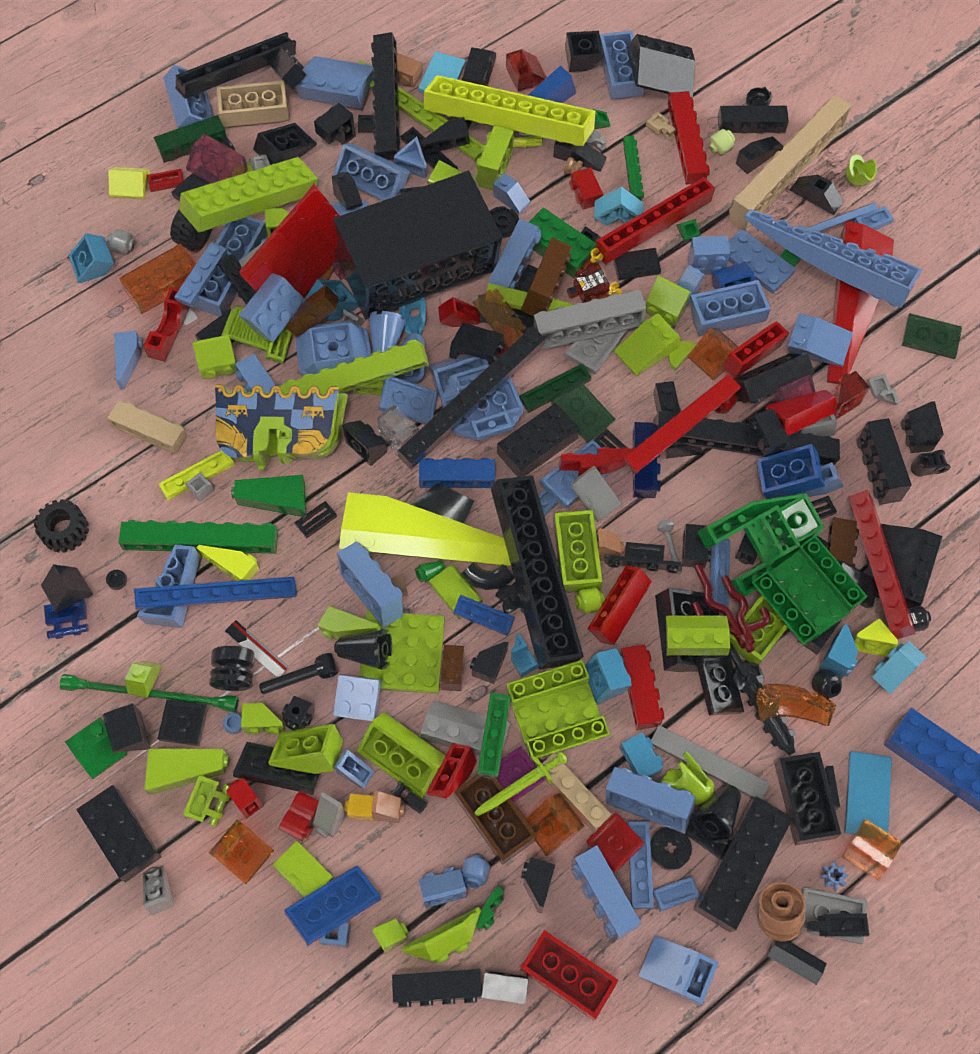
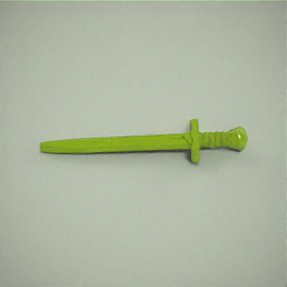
M559 752L555 758L545 765H542L539 759L535 757L534 763L538 766L537 768L483 803L475 811V815L479 816L492 810L544 776L549 783H552L553 780L548 771L560 764L566 763V755L563 752Z

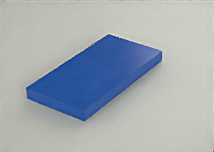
M357 865L286 908L284 912L303 941L309 946L379 902L381 896Z

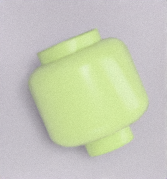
M721 129L710 137L711 144L709 147L714 154L717 152L719 155H724L734 147L735 137L730 130Z

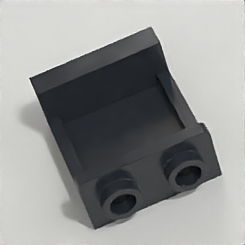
M462 322L451 342L449 357L456 359L459 353L462 352L488 361V365H491L500 356V353L504 351V334Z

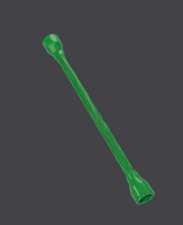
M63 674L60 679L61 690L92 689L128 694L126 686L90 682L69 674ZM153 689L148 695L151 698L209 704L227 712H236L239 702L238 696L231 695L209 698Z

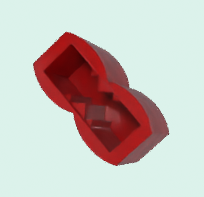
M298 792L278 829L301 842L304 838L308 839L313 831L311 825L314 822L319 801L305 793Z

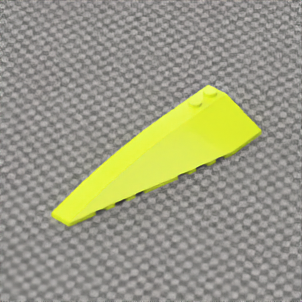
M351 492L347 494L339 549H344L357 541L361 547L364 546L368 552L511 566L504 538L387 496Z

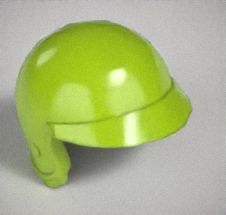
M853 155L846 167L847 180L855 186L867 185L876 176V161L870 159L865 162L860 155Z

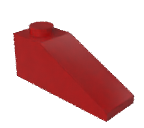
M452 743L427 791V795L447 799L470 777L477 763L470 746Z

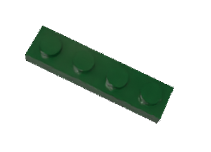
M580 364L519 395V398L529 413L588 383L592 377L583 364Z

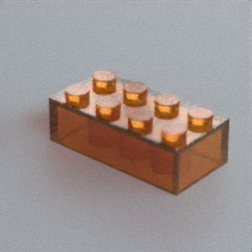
M180 243L121 276L119 279L124 291L140 313L143 314L163 303L170 287L180 289L196 263Z

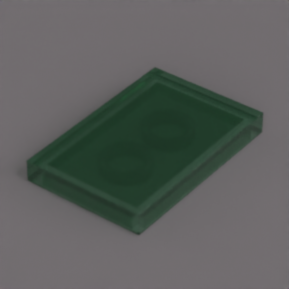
M909 313L901 346L955 359L962 326Z
M579 379L551 402L552 405L556 403L579 428V435L587 443L596 438L616 420Z

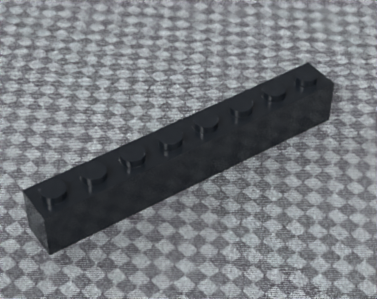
M393 32L373 35V42L371 43V49L374 53V57H371L372 66L374 67V71H372V79L374 81L372 92L375 96L372 104L375 115H373L375 125L373 135L376 140L374 153L387 160H392L395 154L400 151L397 41Z

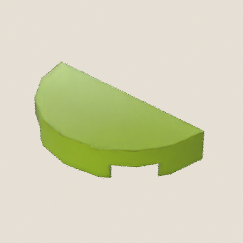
M681 341L679 348L668 356L670 367L676 371L697 348V344L692 341Z

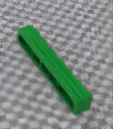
M624 136L623 147L629 192L642 201L644 192H642V175L639 173L641 168L640 165L638 166L637 140H635L634 136Z

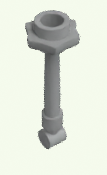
M669 519L660 521L657 530L666 534L672 557L671 561L680 562L670 534L674 527V522H670Z

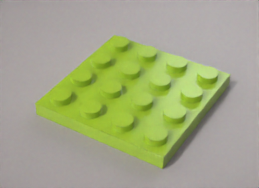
M366 611V620L378 624L381 629H387L388 632L386 633L391 634L392 656H388L387 662L390 663L387 669L384 670L361 664L360 676L382 679L380 690L439 694L445 616L403 613L401 618L383 628L371 612Z

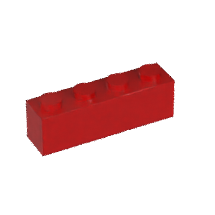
M775 321L730 352L722 367L734 378H737L781 347L789 332Z
M625 566L589 625L588 630L600 643L610 645L616 643L652 583L639 567Z
M645 644L622 648L620 655L623 658L624 667L631 677L632 685L627 690L636 730L658 727L665 717L663 708H659V689L654 686V681H656L655 671L650 668L649 662L652 661L651 653L649 650H646Z

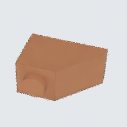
M397 53L398 81L414 88L423 74L422 62Z
M598 528L596 537L600 561H604L605 555L621 556V553H624V543L620 542V535Z
M374 791L372 806L374 820L399 823L400 817H404L405 805L402 804L401 798Z

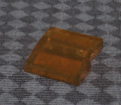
M865 819L854 838L851 839L842 858L879 881L903 842Z

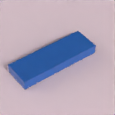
M462 595L459 596L453 611L454 615L508 636L515 619L514 616Z

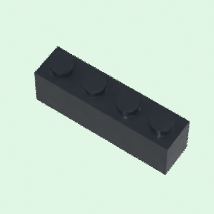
M720 106L717 117L719 130H730L731 133H785L789 123L787 106Z
M480 969L392 975L393 1003L398 1004V1008L411 1007V1003H420V1006H433L435 1001H442V1005L455 1004V1000H464L466 1004L477 1003V999L481 998Z

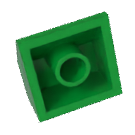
M101 717L65 741L75 758L92 779H95L128 755L126 752H112L106 726Z

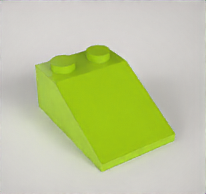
M657 313L644 321L614 350V353L635 376H638L678 349L681 337Z
M334 724L281 732L268 763L270 766L313 774L331 772L335 769L344 740Z

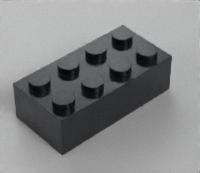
M791 352L743 373L737 378H733L741 386L740 390L736 393L737 401H742L743 403L750 402L751 404L758 403L764 396L770 397L777 394V390H785L793 387V383L797 381L804 382L808 380V376L815 374L808 353Z
M554 403L498 442L497 454L517 477H523L576 441L579 428Z
M890 419L868 421L857 439V445L862 450V460L868 469V479L874 487V497L878 499L879 505L900 502L912 484Z
M820 752L779 758L775 763V768L787 815L793 818L790 828L795 846L832 840L839 837L841 830Z
M111 785L76 809L117 876L125 883L161 858L160 853L124 797L114 785Z

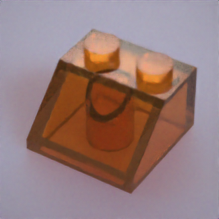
M710 328L688 355V358L712 380H715L726 371L722 366L729 353L738 346L718 328Z
M560 793L546 799L526 818V821L537 835L536 843L546 856L552 854L585 827Z
M236 820L209 851V854L243 883L247 884L274 850L246 825Z

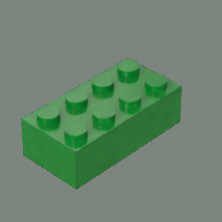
M543 207L529 221V223L538 226L541 231L540 241L538 244L535 243L532 250L543 257L551 238L570 245L569 253L572 255L568 264H565L567 265L565 273L576 279V276L578 277L581 274L584 266L592 258L591 251L596 248V243Z

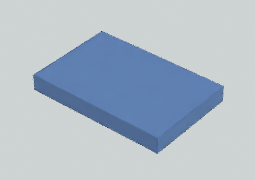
M391 377L383 382L378 410L426 425L434 416L438 391Z

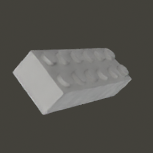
M630 290L624 294H613L607 298L593 299L590 302L575 303L569 307H558L552 311H541L535 314L534 328L546 338L543 348L539 351L638 328L644 322L646 306L641 291Z

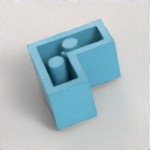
M623 187L595 200L594 218L605 226L618 219L626 223L644 212L643 202Z
M910 641L904 645L900 643L887 655L890 659L886 663L882 661L874 669L876 674L872 678L891 694L927 657Z

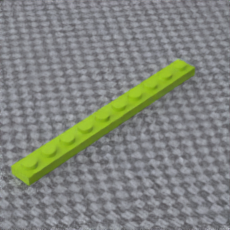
M361 60L358 62L359 64H365ZM372 80V82H371V84H370V89H371V90H372V86H374V81H373V80ZM398 86L399 109L432 132L448 121L438 113L424 110V103ZM469 135L470 144L455 148L476 162L482 156L483 144Z

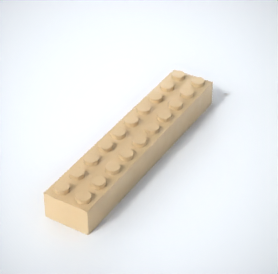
M834 95L831 100L828 99L824 103L821 110L818 109L813 118L806 121L801 131L798 130L791 141L788 140L783 149L776 152L771 162L768 161L764 165L763 170L755 174L752 182L746 183L742 192L734 196L732 199L733 205L729 210L730 216L728 221L739 229L746 231L752 225L744 219L747 212L752 209L763 213L844 128L852 105L837 95Z

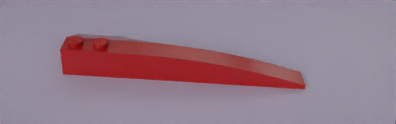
M846 221L841 233V239L844 244L852 242L858 244L859 249L867 250L870 248L875 250V254L883 256L885 253L893 256L894 240L865 224ZM839 279L836 281L832 324L853 332V337L843 366L828 364L827 382L845 385L879 299Z

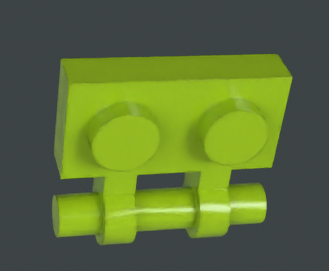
M199 774L183 815L203 822L205 815H209L211 818L208 824L216 827L219 819H222L224 814L222 811L226 801L229 802L230 796L226 792L229 785L225 784L222 791L216 790L219 784L218 781ZM213 797L219 798L215 809L209 808Z

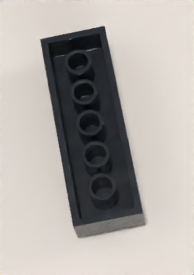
M757 796L752 798L746 806L693 910L730 933L736 931L793 818Z

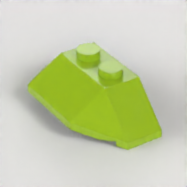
M477 907L401 947L403 953L432 964L437 962L438 965L449 960V955L456 951L457 954L463 953L469 949L468 945L472 943L481 914L480 908Z

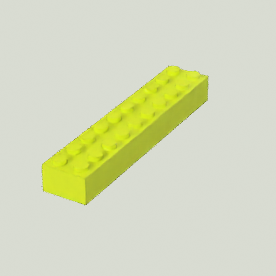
M439 75L424 90V110L431 111L432 113H441L450 117H464L465 120L476 121L480 124L496 125L523 132L527 135H536L541 138H549L575 146H584L594 130L596 111Z

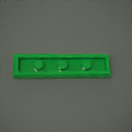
M490 693L477 772L479 775L498 778L510 695Z

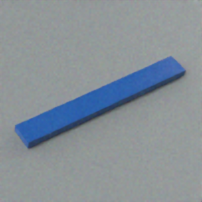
M294 577L134 588L135 610L296 597Z

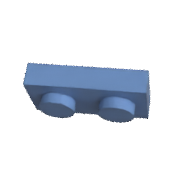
M884 206L856 217L854 223L865 224L876 230L891 224L894 218Z

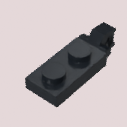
M867 913L824 914L817 916L818 921L806 922L807 932L819 931L820 937L870 936Z

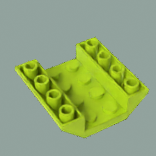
M583 660L506 684L508 694L511 696L510 702L517 725L532 761L535 757L539 759L610 736L605 718L600 716L589 686V675Z

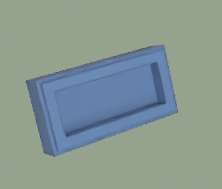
M692 876L653 890V895L660 912L700 897Z

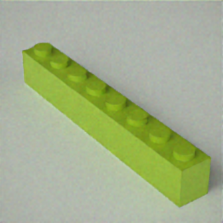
M410 340L406 342V345L400 347L395 345L385 352L376 351L369 357H358L354 359V362L337 364V367L333 369L324 368L319 371L320 373L314 375L306 374L299 380H287L280 387L283 393H289L292 386H298L302 393H308L311 386H316L320 389V393L326 394L329 387L337 386L339 394L428 366L429 363L423 343L417 340Z

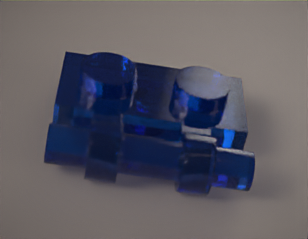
M84 599L57 613L51 604L44 605L45 624L47 626L54 625V630L47 631L48 639H61L63 636L72 634L77 636L89 631L88 624L80 625L79 622L80 620L87 619L86 601ZM72 622V627L62 628V624Z

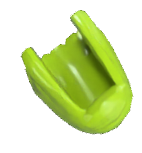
M686 751L682 755L687 760L686 765L681 761L678 764L680 769L670 768L660 782L667 783L679 791H689L695 796L694 805H702L713 795L714 784L694 758Z

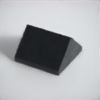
M53 564L41 584L56 613L93 595L76 567Z
M133 703L103 714L113 753L148 750L151 748L141 711Z

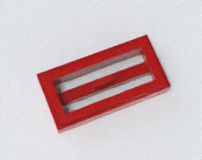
M181 169L147 175L151 192L176 188L184 181Z

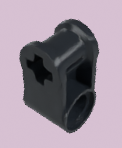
M937 450L919 454L910 468L915 476L922 477L944 473L951 466L947 464L944 456L945 451Z

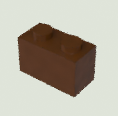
M444 645L441 690L461 691L464 646Z

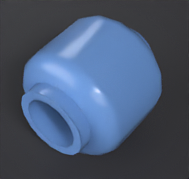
M473 855L464 860L461 873L465 886L478 889L486 884L490 865L483 856Z

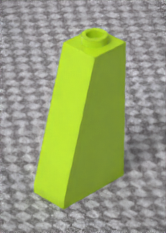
M148 749L144 790L148 794H156L195 783L199 774L208 778L224 775L225 768L229 767V755H226L223 749Z

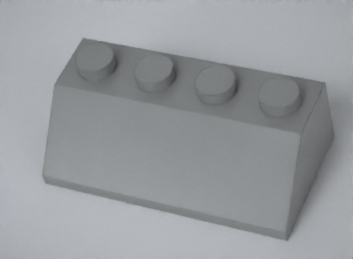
M433 700L421 730V739L451 747L452 743L470 746L473 754L480 756L487 716ZM511 722L506 723L503 748L506 742Z

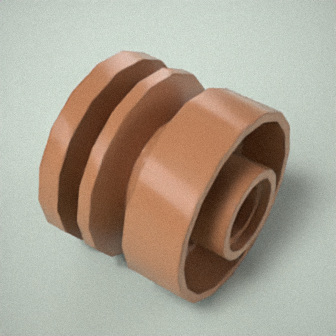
M785 882L772 883L764 888L759 899L758 922L766 936L777 941H789L801 933L806 907L805 898L801 891L792 884Z

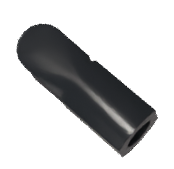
M398 781V786L395 790H391V793L401 798L402 802L421 814L427 807L428 802ZM404 790L408 792L405 798L401 796Z

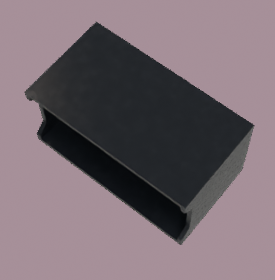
M469 170L333 218L337 233V248L334 249V254L365 320L369 319L372 312L377 311L376 315L382 314V311H391L420 300L423 297L434 295L493 273L497 265L503 238Z

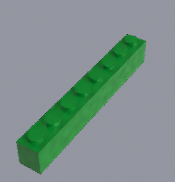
M128 520V522L121 521L118 543L122 550L172 551L175 545L192 546L197 550V546L202 545L241 551L243 553L276 554L278 530L276 525L271 523L254 525L249 522L243 524H234L232 522L216 524L214 522L196 523L193 521L185 523L167 521L164 523L154 520H148L147 522Z

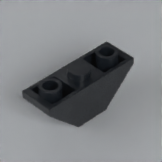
M818 174L799 177L790 188V191L833 215L843 204V200L834 184Z

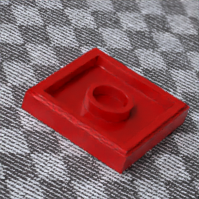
M616 812L586 841L591 848L598 846L614 873L621 869L646 844Z

